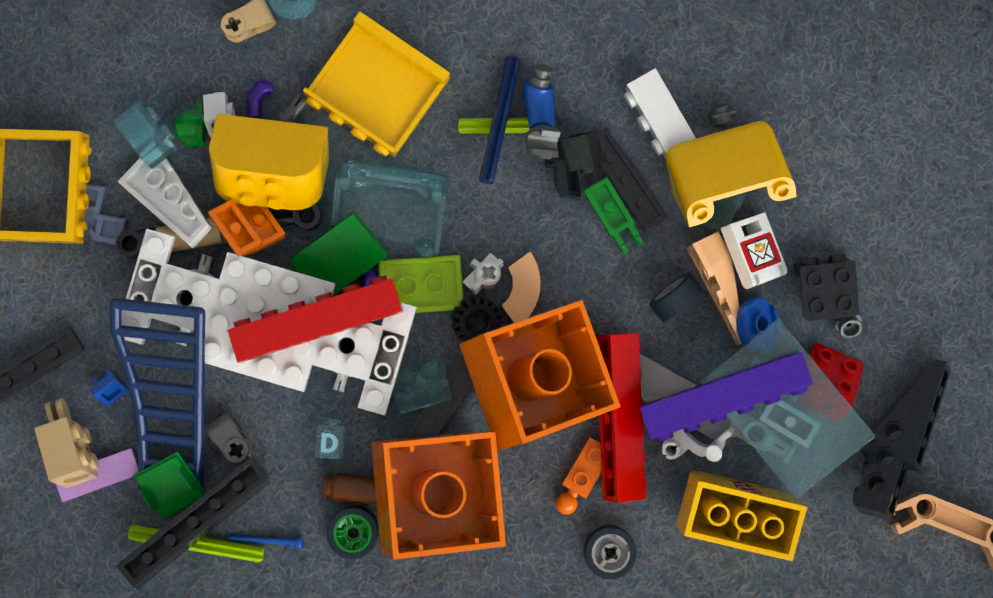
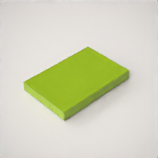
M460 255L382 260L379 262V277L386 275L387 280L393 278L401 303L417 307L416 313L452 311L455 306L458 307L460 305L459 301L463 299Z

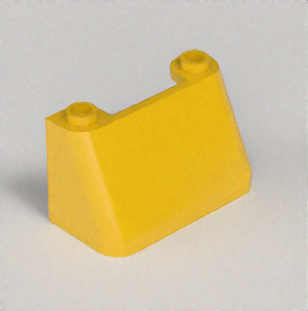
M756 121L672 146L666 153L671 191L689 227L703 224L712 218L714 214L713 201L765 186L769 197L775 201H784L797 197L794 181L770 125L764 121Z

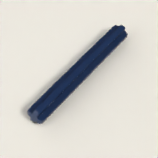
M509 56L506 58L479 175V181L484 184H493L520 68L521 61L517 57Z

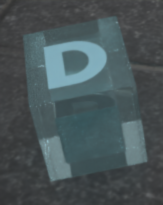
M324 419V424H317L315 458H345L347 425H341L340 419Z

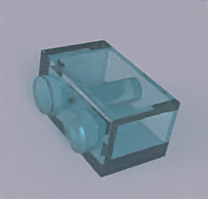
M137 101L113 122L138 156L153 169L178 148L172 142L175 136L165 124L160 126L157 122L161 118L151 106L145 108Z

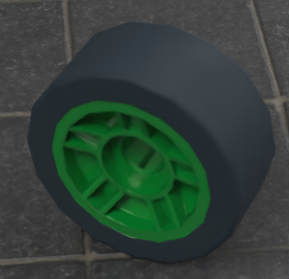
M349 506L338 511L329 521L327 528V540L331 549L340 557L349 560L361 559L370 554L379 540V526L375 515L368 509L360 506ZM350 528L358 529L359 534L356 538L348 535Z

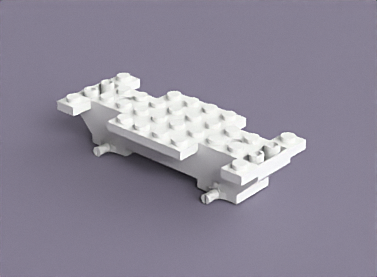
M146 229L126 299L182 305L181 295L185 291L191 292L193 300L189 306L202 307L206 312V364L305 392L310 372L314 365L338 373L334 390L339 388V391L344 392L347 379L351 376L365 380L358 408L386 415L417 307L402 303L404 312L384 318L382 326L370 322L246 362L237 363L227 331L234 328V322L250 318L251 322L262 319V313L277 309L278 314L289 311L288 305L300 301H305V305L316 302V296L332 292L333 295L336 284L246 257H238L236 254L227 252L220 279L208 273L213 258L208 255L202 254L198 270H187L168 264L176 237ZM122 310V325L149 328L153 318L180 327L181 332L191 333V331H194V318ZM124 337L127 341L144 345L145 339ZM347 337L351 338L355 343L354 350L349 354L344 353L340 347L341 341ZM176 342V344H181V345H183V346H187L186 343H177V342Z

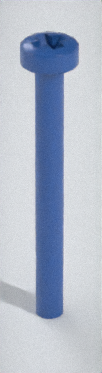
M229 534V541L292 545L300 550L303 547V536L291 539Z

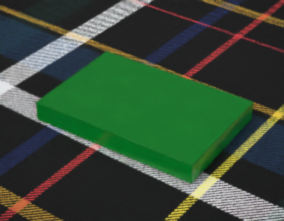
M353 211L294 254L289 261L301 274L335 283L334 294H336L386 258L389 253L355 211Z

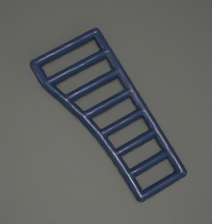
M113 298L110 301V332L121 359L134 408L138 472L164 459V457L149 456L148 442L192 447V461L185 460V462L203 487L205 309L195 306ZM122 310L194 318V333L122 325ZM124 337L194 344L193 359L129 352ZM134 364L193 370V385L138 379ZM141 391L193 396V410L144 405ZM146 417L193 422V436L148 431Z

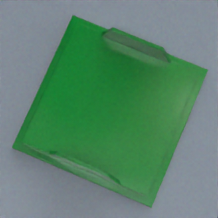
M178 451L133 474V477L141 487L142 498L151 510L156 509L163 519L189 507L207 493Z

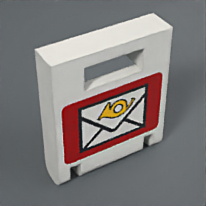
M765 212L720 228L745 289L787 274V267ZM747 225L748 236H744L742 226Z

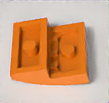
M231 199L208 212V215L238 257L253 254L285 239V232L267 207L245 206L237 204Z

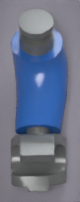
M537 63L533 65L532 69L534 72L531 73L530 78H526L523 83L522 93L529 124L525 146L528 155L550 160L552 157L559 158L557 142L561 134L559 128L555 127L553 85L550 84L549 77L553 69L545 64Z

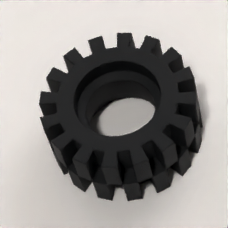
M476 295V297L468 296L467 300L464 301L462 299L459 301L460 305L458 307L455 306L453 309L455 313L451 315V320L453 321V324H451L452 329L462 342L501 328V323H503L502 313L497 305L490 299ZM475 311H481L487 317V324L480 331H472L467 326L469 315Z

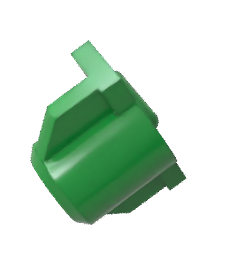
M197 102V108L187 109L174 120L175 136L187 147H205L207 128L204 122L203 102Z

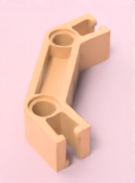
M921 492L912 493L899 499L895 511L907 508L910 518L901 523L891 524L890 527L894 533L902 534L922 524H929L981 545L993 572V543L990 540V533L993 531L992 519ZM924 499L927 503V509L924 513L919 514L916 507L918 502Z

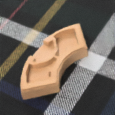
M531 252L508 267L512 276L513 288L509 298L502 307L514 323L528 319L539 298L540 273Z

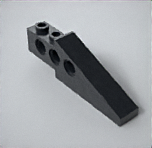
M935 359L861 447L860 451L868 461L863 463L861 469V476L863 478L860 487L857 486L853 493L854 506L860 513L888 521L893 520L908 470L920 471L951 373L946 361ZM901 431L897 439H889L891 433ZM885 457H893L891 463H889L888 465H881V462ZM884 482V487L881 490L873 491L876 483Z

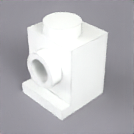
M225 92L203 95L204 122L211 138L217 114L235 116L233 102L228 103V96Z

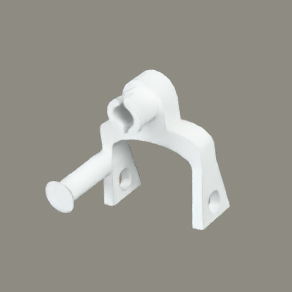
M730 426L708 445L699 442L689 432L685 433L681 429L673 432V438L663 442L662 453L667 455V459H675L689 449L697 456H706L709 461L717 462L722 457V450L726 443L725 440L733 434L735 429ZM670 445H676V450L671 449Z

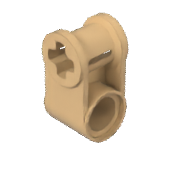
M252 0L246 5L227 13L221 20V28L226 38L235 43L263 33L276 25V21L265 0ZM233 23H236L238 26V31L234 32L231 25Z

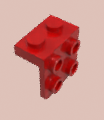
M815 343L811 348L806 364L813 385L807 386L808 391L800 394L796 403L804 408L819 412L827 418L841 422L854 405L864 365L859 360Z

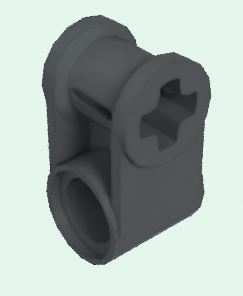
M226 410L205 425L204 428L229 461L233 463L245 462L252 456L253 447L242 432L238 422H233L235 418ZM235 444L238 446L243 445L244 448L241 450L242 456L233 454L236 450Z

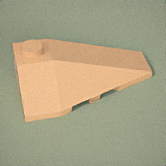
M718 231L690 245L686 249L736 345H741L736 324L740 306L732 257L724 236H721Z

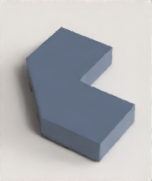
M87 183L86 194L89 197V206L85 210V221L88 233L94 241L115 245L117 236L126 230L128 220L101 214L107 188Z

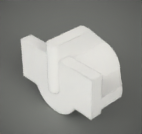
M492 253L482 262L474 259L470 263L474 271L462 283L475 295L481 289L493 288L500 279V269L504 266L503 261L500 258L497 259Z

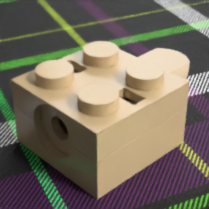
M63 398L56 399L55 404L52 401L45 403L49 423L34 429L48 480L62 487L70 488L98 478L96 469L99 468V462L96 455L91 453L89 443L92 442V438L88 428L71 419L68 405Z

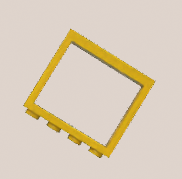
M0 129V225L5 139L71 141L66 233L0 231V241L83 244L84 230H87L85 210L89 206V197L86 194V189L91 176L88 166V155L92 152V148L89 147V135L80 131Z

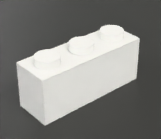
M656 68L626 85L624 97L631 108L636 107L640 114L637 118L638 122L645 132L649 130L654 139L651 141V144L658 155L663 154L666 159V153L672 146L696 139Z

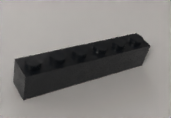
M250 457L119 562L116 567L133 588L140 589L270 484V480Z

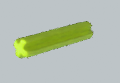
M460 118L458 120V131L460 134H489L493 118ZM508 118L505 133H527L529 131L528 118Z

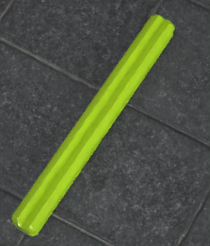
M132 525L128 531V539L146 542L161 529ZM203 537L188 549L190 551L254 562H261L264 556L263 547Z

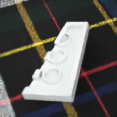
M156 142L118 181L120 185L190 247L194 248L212 229Z

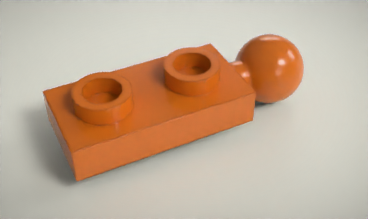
M591 437L588 438L561 484L568 488V491L557 497L556 508L564 515L572 514L577 509L578 502L576 498L578 495L584 499L587 498L602 472L600 443Z

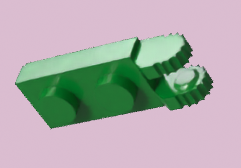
M607 176L583 190L610 238L613 237L623 255L629 253L627 244L619 235L621 231L628 229L633 242L638 247L644 244L633 225L635 222Z

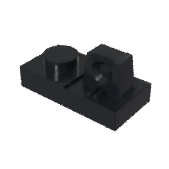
M562 141L557 142L559 158L545 159L546 168H557L555 187L559 197H581L578 170L569 172Z

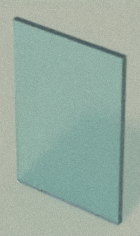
M778 318L720 366H717L715 370L700 382L704 384L797 351L802 352L813 385L807 386V392L792 396L790 392L781 395V401L765 405L763 401L754 404V410L738 415L737 411L727 414L792 495L798 499L855 452H858L860 448L875 437V434Z

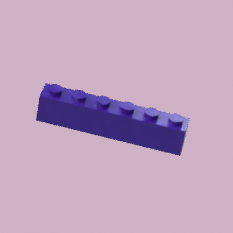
M797 351L640 405V410L650 439L657 438V441L661 442L673 438V432L683 429L685 433L701 428L699 423L710 420L711 424L726 420V414L737 411L738 415L750 412L754 410V404L764 401L765 405H770L781 401L780 396L790 392L792 396L803 394L808 391L807 386L813 385L802 352Z

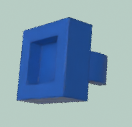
M105 369L104 371L107 376L101 380L94 377L92 380L94 385L90 387V390L94 397L108 407L129 392V389L124 381L109 369Z

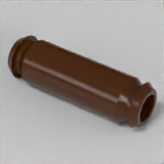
M330 473L324 475L322 497L326 500L328 497H331L334 501L377 505L374 477L341 473L330 475Z

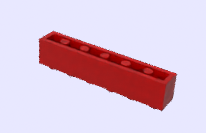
M386 275L371 279V285L360 288L359 284H354L343 288V294L333 296L332 292L316 296V302L305 305V301H300L288 305L289 311L278 314L277 309L262 313V319L251 322L250 318L234 322V328L227 331L237 363L246 362L404 312L394 279L387 280Z
M639 333L597 334L596 339L621 406L599 415L603 500L615 503L646 499L647 482L644 467L646 459L643 444L644 425L640 410L643 398L641 396L642 371L640 368L639 352L641 344Z

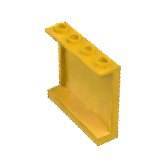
M359 11L353 20V27L308 89H303L304 96L307 98L305 102L317 111L322 108L328 112V118L337 125L342 126L344 123L352 129L350 133L364 142L367 139L374 144L373 149L384 157H387L389 154L395 158L449 81L450 72Z

